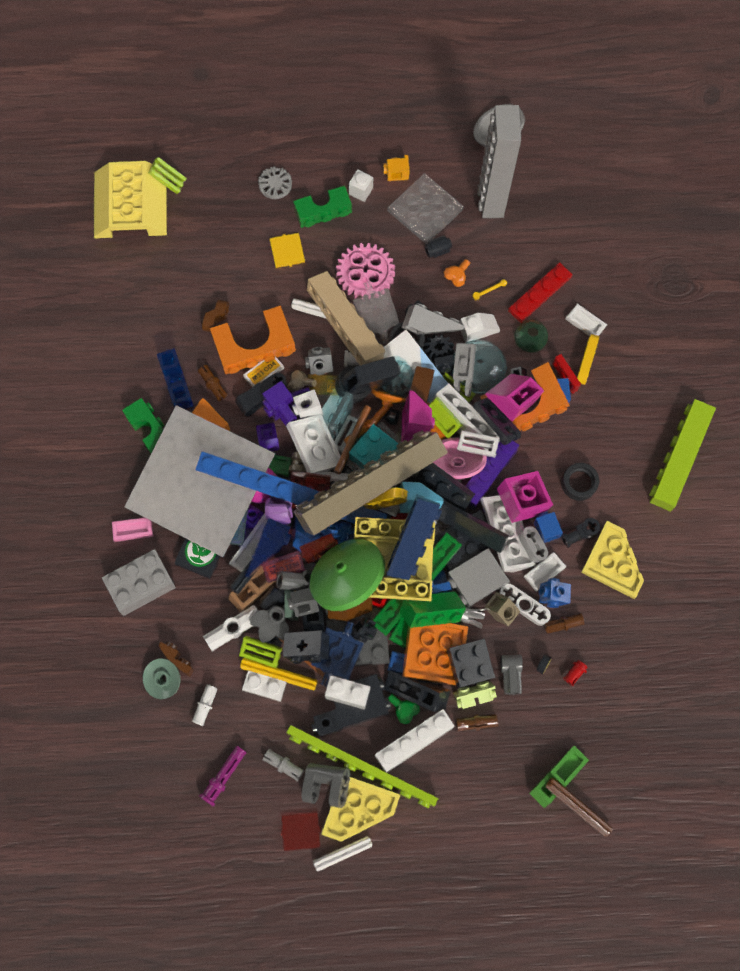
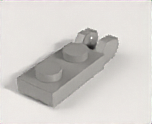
M457 343L453 373L454 389L460 393V381L466 382L465 396H470L476 344Z

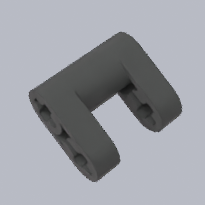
M309 763L303 782L302 801L312 804L316 803L321 784L331 785L329 795L330 806L343 808L347 799L350 770L348 768Z

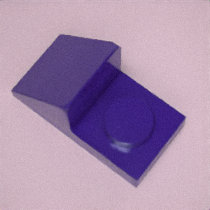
M275 423L257 425L259 446L271 452L278 451L279 443Z

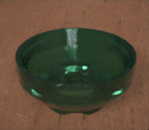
M526 320L517 327L514 335L515 342L523 351L530 353L538 352L545 347L548 341V331L541 322ZM535 328L538 331V335L530 336L527 330Z

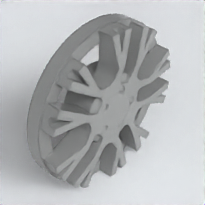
M270 167V169L264 170L259 177V189L267 198H283L292 188L291 176L283 168ZM269 187V189L266 192L263 190L264 188ZM282 190L283 193L278 195L277 191Z

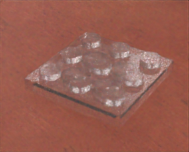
M424 173L388 207V212L427 244L463 210L464 206Z

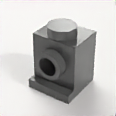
M310 585L307 589L290 593L291 598L287 600L290 610L294 609L296 617L319 612L317 601L311 594Z

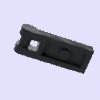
M488 397L475 402L473 408L500 437V442L503 445H508L512 440L516 441L521 438L520 430Z

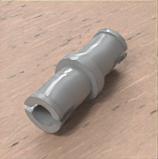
M271 749L266 752V757L263 758V761L277 768L278 772H283L295 779V781H299L304 772L303 769L289 762V758H283Z

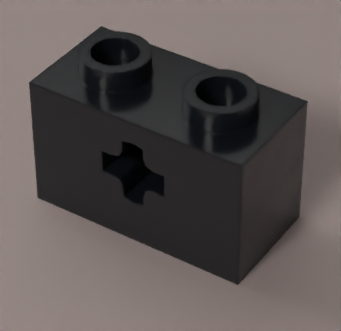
M323 631L285 633L283 657L290 660L292 664H302V661L320 663L321 660H328L330 636Z

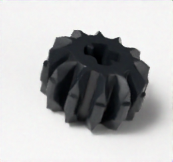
M434 333L433 339L428 337L426 339L427 343L423 344L424 353L430 361L434 360V364V358L454 355V349H452L454 343L449 342V336L443 338V333L440 334V337H437Z

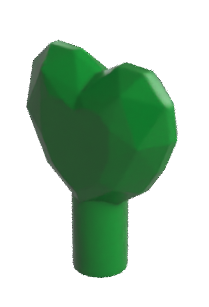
M391 694L388 698L389 702L396 707V716L402 724H409L412 721V717L420 712V706L409 700L401 701L394 694Z

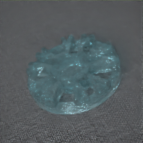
M396 360L400 368L404 365L402 371H400L401 374L386 386H382V388L389 394L402 395L410 390L414 373L406 362ZM408 370L410 376L405 377L404 371ZM409 379L410 383L404 382V380ZM402 383L407 387L405 390L401 389ZM390 384L393 386L392 390L387 388Z

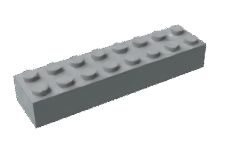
M519 105L495 106L494 114L490 115V125L486 138L487 146H485V156H483V166H481L478 184V195H480L478 208L479 211H482V218H504L521 143Z

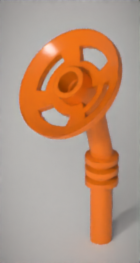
M371 390L373 395L382 400L383 406L370 420H366L358 438L365 434L373 424L376 425L390 410V407H393V403L406 402L407 398ZM350 435L344 439V442L346 444L348 442Z

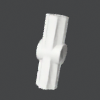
M255 605L233 618H228L222 625L203 636L211 651L216 650L233 638H238L243 632L253 627L250 624V620L258 612ZM231 624H237L238 630L236 632H229L228 627Z

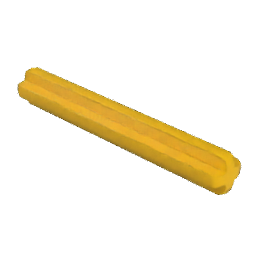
M243 658L240 664V668L243 670H249L303 688L315 690L317 686L316 679L280 668H274L250 659Z

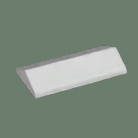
M500 496L481 498L488 524L509 535L504 550L501 553L497 552L503 572H517L535 567L536 563L531 561L519 539V533L524 529L522 520L511 523Z

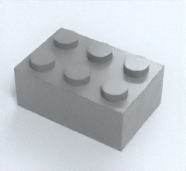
M155 549L102 577L114 603L123 616L176 588Z

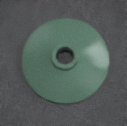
M156 659L150 662L143 673V684L146 691L156 699H167L173 696L180 685L178 668L167 659ZM163 675L167 678L166 682L163 680Z

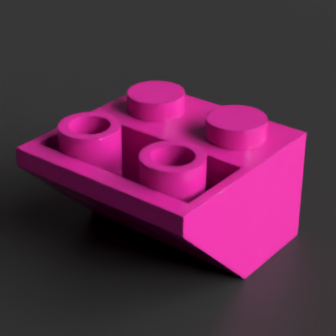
M510 374L485 395L513 421L535 404L544 390L531 377Z

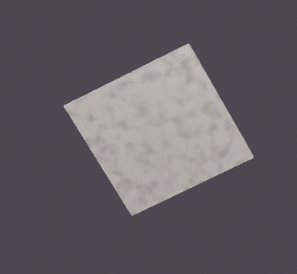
M175 406L125 508L223 557L256 490L196 471L201 451L266 473L275 453L181 407Z

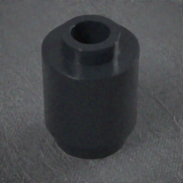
M443 235L428 241L427 244H424L425 252L428 258H437L450 253V248H452L450 238H446Z
M271 586L261 597V602L258 605L266 611L272 606H281L284 602V590L277 588V586L276 588Z

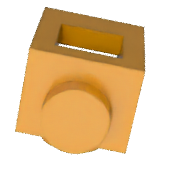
M404 155V158L394 157L387 159V163H383L384 174H387L388 181L409 180L408 155Z

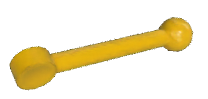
M502 279L500 283L480 293H473V299L478 300L480 296L500 286H506L507 281Z

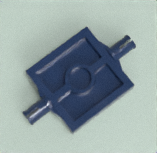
M347 621L343 632L334 631L329 628L326 629L325 633L330 636L328 660H321L320 663H311L312 666L321 669L325 673L320 685L327 687L330 676L349 681L364 646V643L355 640L350 635L354 623Z

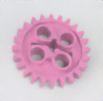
M360 243V248L353 245V251L347 248V255L342 253V259H338V266H336V277L339 278L338 284L342 285L343 291L348 289V295L354 293L355 299L358 295H361L362 300H364L365 296H368L369 300H371L372 295L378 298V292L384 295L385 289L389 290L390 284H393L394 278L392 277H395V271H393L395 270V265L392 264L393 258H389L388 252L383 254L384 248L377 250L376 244L373 248H370V243L366 247ZM354 261H361V263L355 264ZM377 262L379 265L374 266L372 263ZM353 277H358V278H360L359 280H356V281H355V280H352ZM371 279H377L378 281H377V282H371L370 280H371Z

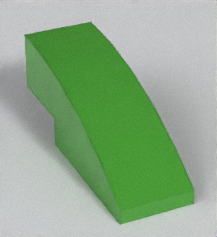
M573 746L529 794L545 808L556 797L546 788L547 781L554 778L566 787L589 760Z

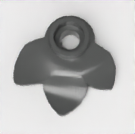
M272 606L268 611L260 610L250 620L251 625L259 627L258 635L262 643L270 641L275 636L284 640L285 633H289L284 609L280 606ZM274 612L279 614L277 620L272 617Z

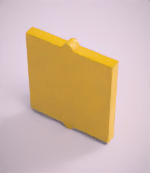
M299 233L283 234L280 237L270 238L276 268L292 267L295 264L305 263Z

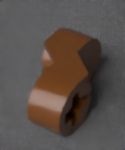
M218 300L215 309L205 313L202 324L203 331L211 332L210 328L215 327L217 323L227 318L229 311L228 301Z

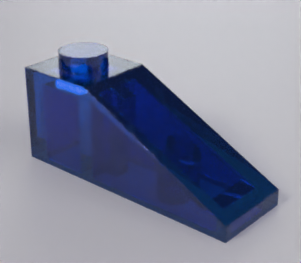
M268 518L245 577L249 578L278 553L283 545L287 546L291 534H288L290 526Z

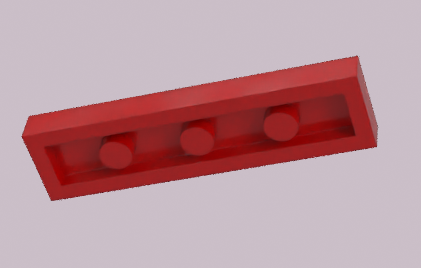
M561 263L557 264L517 300L508 311L522 323L570 280L573 274Z

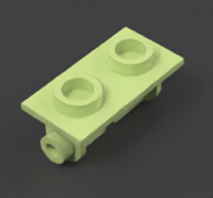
M481 681L477 683V686L459 688L458 691L453 692L457 699V707L465 709L475 706L474 698L478 697L480 704L493 701V698L497 697L495 690H492L496 689L492 682Z

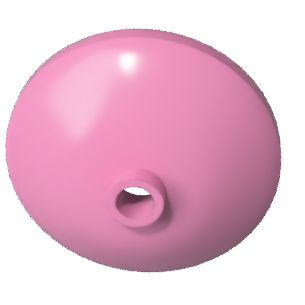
M459 437L442 440L448 453L433 463L455 479H465L483 470L486 465L487 456L459 451L457 449ZM463 444V445H462V446H467V447H472V448H477V449L485 450V449L482 448V447H477V446H472V445H467V444Z

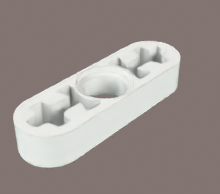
M506 584L500 589L499 593L504 596V590L508 591L509 589L512 590L511 594L515 598L517 595H520L515 603L516 607L520 610V614L536 625L542 626L550 620L551 614L546 607L514 585ZM509 596V598L513 602L515 599ZM521 600H527L530 603L528 610L520 608L519 602ZM534 606L537 607L534 610L537 613H545L544 617L546 618V620L543 618L541 620H538V615L535 612H533L532 615L529 614Z

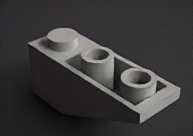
M416 304L408 308L402 328L419 335L460 331L465 326L459 324L460 321L457 319L445 318L441 312H431L427 310L426 306Z

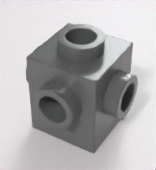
M314 347L308 350V357H305L306 368H310L311 374L323 375L326 372H333L330 347Z

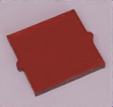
M330 533L300 546L301 556L309 564L320 559L326 552L336 546L338 541Z
M318 813L282 816L283 831L281 835H283L284 851L320 848L319 832H321V829L319 828Z

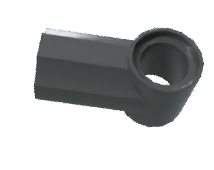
M308 569L303 573L279 571L276 580L277 588L297 591L307 589L310 585L313 570Z
M501 655L500 666L501 673H503L504 694H521L522 655Z

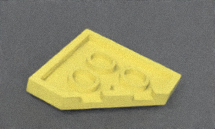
M606 521L581 573L633 599L637 597L644 582L643 576L636 564L637 561L633 550L628 543L625 529Z
M350 777L346 803L343 808H330L322 835L343 841L393 816L400 794Z

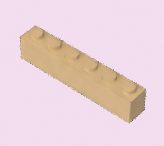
M326 271L308 279V293L320 307V310L357 363L364 365L384 359V347L377 342L374 333L365 325L364 319L359 317L354 305L349 303L344 291L340 290L334 277H331Z

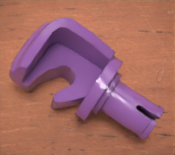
M273 496L269 497L265 502L266 519L272 525L291 523V518L293 517L292 503Z

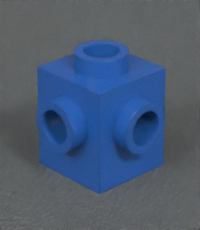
M550 578L547 582L540 583L539 603L547 604V607L558 608L559 606L570 604L571 584L560 582V579Z

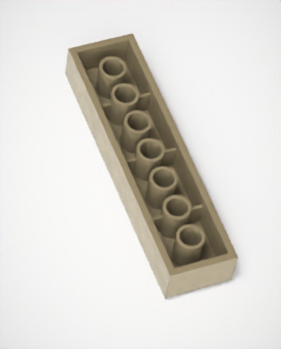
M423 430L415 433L410 441L407 442L405 440L397 444V449L392 452L388 450L380 455L381 458L377 461L367 462L364 465V469L359 472L355 470L349 473L346 480L342 482L341 480L336 481L331 485V489L326 492L322 490L314 495L313 500L309 502L306 500L297 505L298 509L293 512L304 531L312 535L319 533L446 455L448 452L438 433L423 432Z

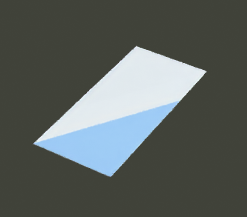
M407 330L384 346L385 358L395 357L396 362L400 366L401 374L399 376L409 389H411L416 366L435 370L427 402L431 403L436 393L448 385L447 381Z

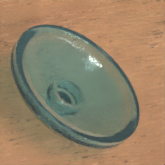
M483 340L466 342L468 344H476L471 391L474 393L488 392L505 377L507 370L505 356L497 346ZM480 359L483 361V363L480 364L477 362V360ZM460 381V383L465 386L466 382Z

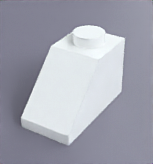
M476 313L460 320V324L465 326L463 330H460L465 343L500 332L495 317L492 314Z

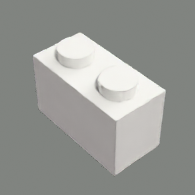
M330 676L325 699L365 710L370 686Z

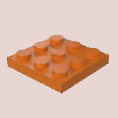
M452 623L409 628L408 626L402 677L456 686L447 649L466 644L468 626Z

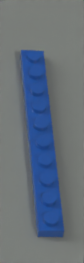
M201 451L195 469L196 471L297 505L306 500L308 502L313 500L314 495L320 492ZM361 506L341 518V520L355 524L356 517L386 519L387 514Z

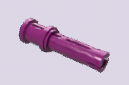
M235 746V749L216 777L209 780L210 784L199 797L214 807L215 800L221 791L224 792V785L247 752Z

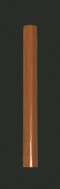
M367 405L364 406L334 469L336 474H341L348 460L349 452L354 447L370 413L371 407Z

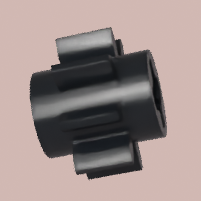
M365 616L362 619L356 620L352 628L355 633L353 637L364 643L367 640H372L377 634V629L374 627L376 622Z

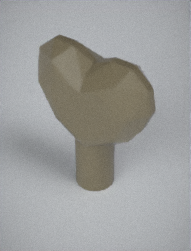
M295 370L291 375L287 388L289 391L294 392L305 386L315 387L317 381L315 379H308L303 371Z

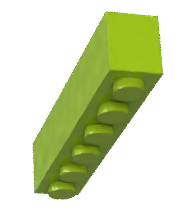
M697 399L692 404H687L683 413L686 417L684 420L681 419L677 427L679 431L678 436H674L670 444L673 447L671 453L667 452L663 463H666L665 467L659 470L656 477L659 480L657 486L653 485L649 495L652 496L650 503L670 512L676 507L716 410L715 407Z

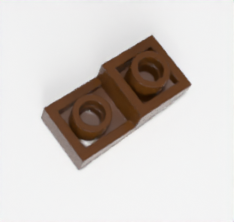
M416 366L410 391H414L427 404L435 370Z
M160 642L159 647L168 660L181 672L191 677L194 669L190 667L191 663L183 658L178 660L181 655L177 651L178 647L170 642L166 644Z

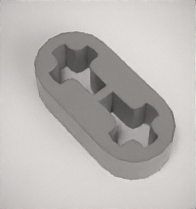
M531 526L520 531V542L531 561L539 563L545 560L548 556V550L538 531Z

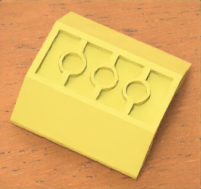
M147 161L109 162L95 172L94 238H113V231L147 229L149 236L167 235V187L148 173L152 166L151 163Z
M355 518L354 539H364L375 544L385 560L383 578L377 589L370 596L371 598L431 601L435 522L432 524L434 528L433 534L430 539H426L424 544L426 546L425 553L422 558L419 557L416 564L419 567L415 576L411 575L409 580L388 576L386 567L406 520Z

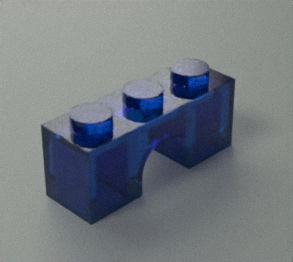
M175 348L158 353L157 357L174 408L175 406L183 409L193 407L194 405Z

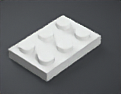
M322 414L287 424L286 427L309 476L335 469L340 453Z

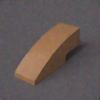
M275 556L256 571L239 594L230 593L229 600L240 613L248 609L276 583L277 578L270 580L266 569L267 566L280 562Z

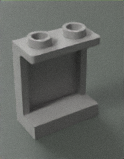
M489 549L451 570L448 573L447 582H450L451 589H456L459 598L468 608H471L473 604L510 582Z

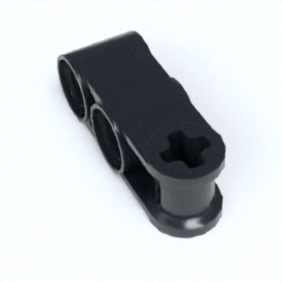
M281 373L272 374L247 392L240 394L235 399V403L244 416L249 417L264 407L262 393L276 385L275 383L282 381L287 388L285 376Z

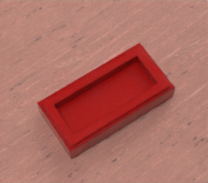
M559 354L555 357L553 366L562 379H569L570 392L573 394L579 390L581 383L562 354Z

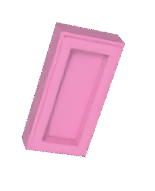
M145 517L112 522L114 542L153 537L152 521Z

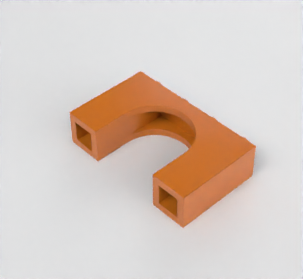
M281 306L263 311L264 320L270 334L267 342L257 349L249 350L238 346L233 339L228 323L210 328L225 374H234L244 368H253L263 360L271 362L275 357H285L296 352L295 343Z
M548 362L531 370L537 384L544 392L541 395L538 406L533 411L521 414L511 421L520 431H527L533 427V424L545 422L550 419L549 416L555 413L561 414L570 406ZM485 394L480 396L481 400L487 397Z

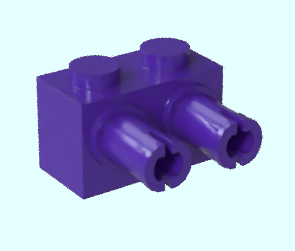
M282 381L262 393L264 399L262 401L263 409L269 418L272 416L275 421L281 419L285 426L289 422L297 420L296 415L292 411L293 397Z

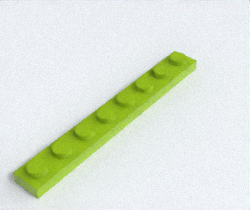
M290 725L287 734L290 735L289 739L297 744H300L302 741L308 744L307 748L315 753L322 751L327 754V759L333 762L340 760L345 763L344 767L355 772L358 769L363 772L362 776L373 781L376 778L382 781V786L390 790L394 787L400 790V795L411 799L412 796L419 800L418 804L428 809L430 805L433 807L436 805L438 798Z

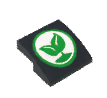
M185 539L175 560V565L211 579L221 556Z

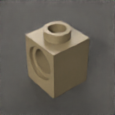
M498 592L485 605L486 610L496 621L508 627L520 613V610L509 597Z

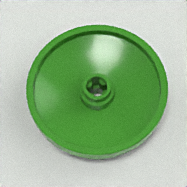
M364 539L348 540L331 548L321 557L311 574L310 591L313 598L320 606L331 611L347 610L364 602L377 589L383 578L385 560L381 551L375 544Z

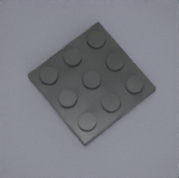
M373 605L371 612L351 619L349 622L355 623L356 620L362 619L363 616L373 620L382 608ZM326 609L327 628L343 632L347 621L329 619L328 610ZM377 629L376 636L364 643L355 666L389 664L387 636ZM352 630L350 635L353 637L355 633Z

